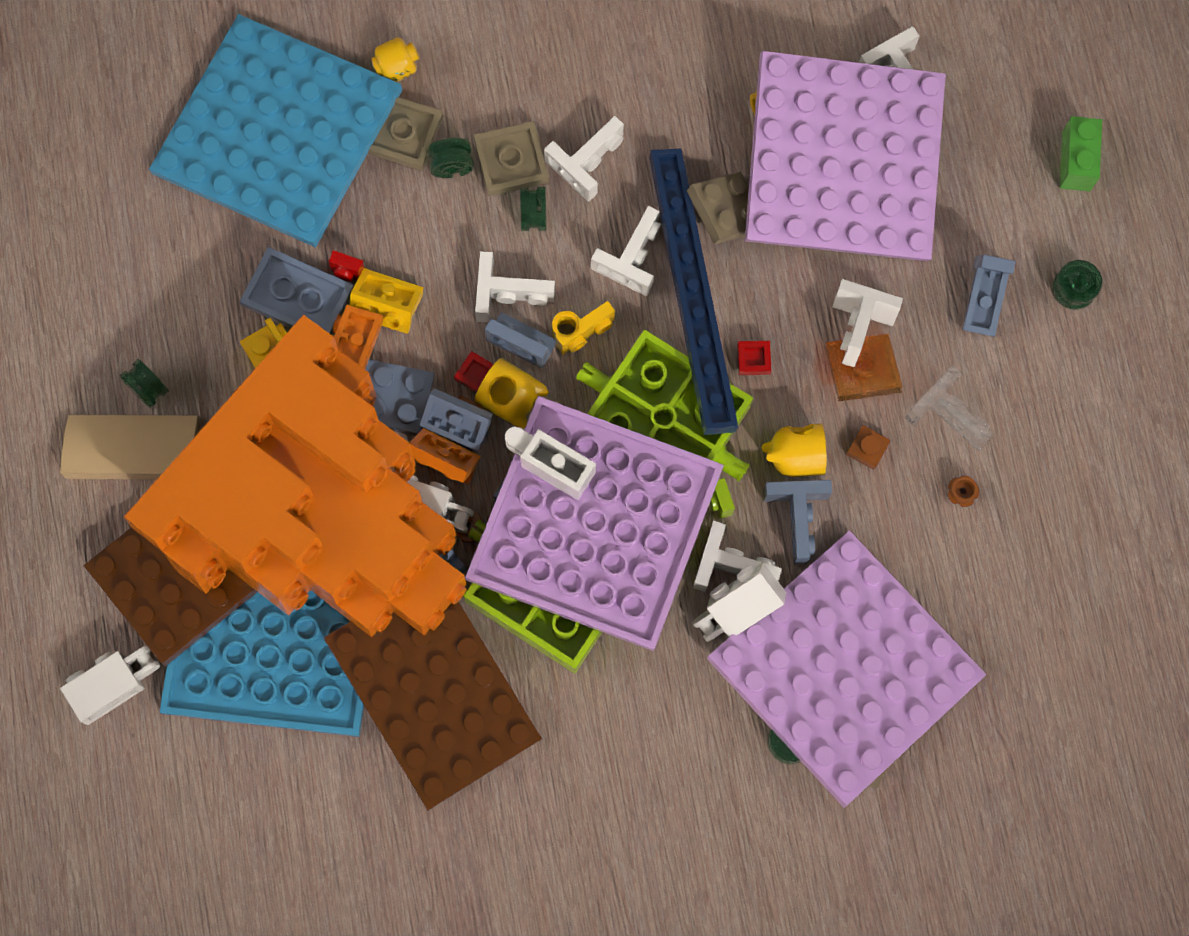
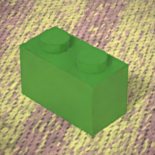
M1071 116L1062 130L1060 189L1091 191L1099 180L1102 119Z

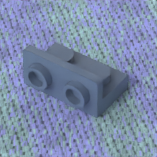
M500 313L496 321L490 319L485 328L486 341L543 369L556 345L554 338L504 313Z
M433 389L429 395L420 426L439 436L454 440L464 448L479 451L488 439V428L493 414L437 389Z

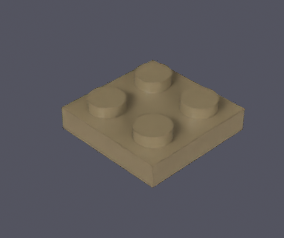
M397 97L395 105L373 145L369 148L368 154L423 171L440 127L443 111Z
M534 121L473 135L488 197L549 183V176Z
M742 172L695 183L688 188L687 192L714 245L745 236L749 186Z

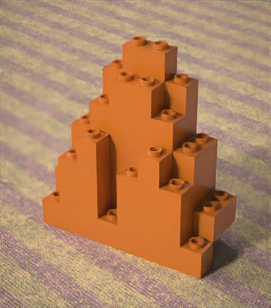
M304 314L124 516L135 531L164 553L178 573L205 594L211 588L215 589L222 583L226 576L225 572L229 569L289 616L294 609L297 611L305 604L309 597L307 593L311 590L370 637H373L377 631L382 632L392 620V612L425 635L429 629L435 630L441 624L445 617L443 612L451 603L456 604L466 592L464 574L440 557L441 553L446 555L456 542L454 525L424 504L420 491L407 483L415 472L414 467L416 466L410 443L378 420L376 410L373 407L377 396L369 372L339 351L334 336Z

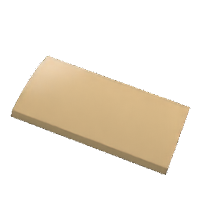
M68 415L63 439L60 474L66 479H158L198 434L199 417L185 415Z

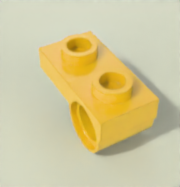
M607 301L581 319L571 311L559 312L552 321V337L555 339L556 347L563 355L569 350L574 353L581 349L587 343L586 339L593 334L601 335L613 326L615 310ZM563 324H570L575 328V331L565 335L560 333L558 328Z

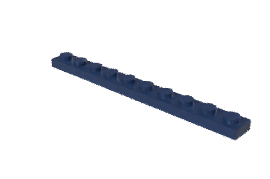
M682 149L651 150L649 160L703 434L736 433L738 422L693 203L687 192L689 183Z

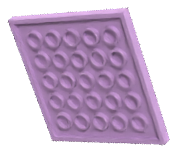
M762 51L759 59L745 241L930 261L932 259L946 74Z
M538 396L524 431L534 436L538 429L596 463V473L579 500H576L521 467V458L515 454L465 579L654 651L724 465Z
M850 530L784 588L786 598L783 606L740 634H732L707 657V660L843 808L851 803L987 675Z

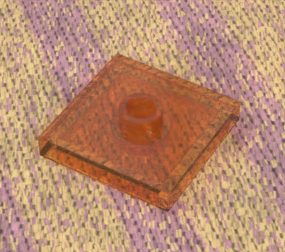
M889 333L866 336L855 367L842 364L846 352L840 349L843 340L826 342L825 349L838 402L902 392L903 386Z

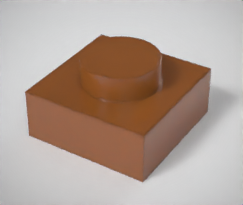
M862 425L846 455L875 470L891 440Z

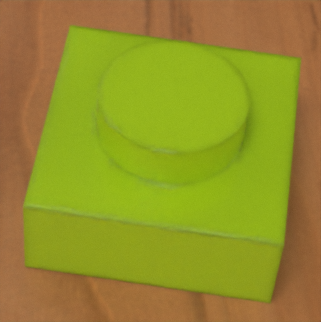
M725 478L718 480L709 503L712 511H718L720 519L733 515L735 510Z

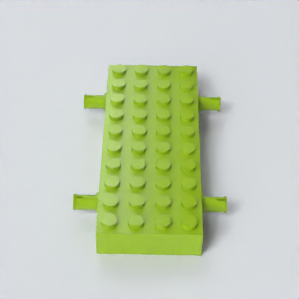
M645 329L614 375L609 377L590 365L589 362L583 365V370L580 369L576 379L600 393L588 411V415L723 464L722 471L735 478L738 482L741 481L743 475L747 472L750 464L745 463L726 451V444L733 433L703 434L688 356ZM730 383L739 426L751 407L753 397ZM480 519L475 523L477 530L472 528L468 535L470 539L478 543L486 527V524ZM474 583L471 584L464 595L466 604L573 674H576L602 634L601 631Z

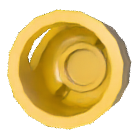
M500 358L483 379L474 401L508 423L525 429L528 423L526 416L532 409L538 396H547L549 391L543 383L507 360Z
M822 423L809 424L804 427H791L787 425L780 428L770 442L764 443L761 446L762 451L767 453V461L772 462L775 469L782 475L802 477L821 476L826 473V440Z

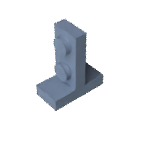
M989 255L975 256L973 268L976 270L962 330L995 337L1009 274H1013L1016 261Z
M831 480L766 482L763 488L764 502L790 501L793 564H807L810 555L815 554L814 535H809L808 523L813 522L812 503H807V500H828L832 494Z

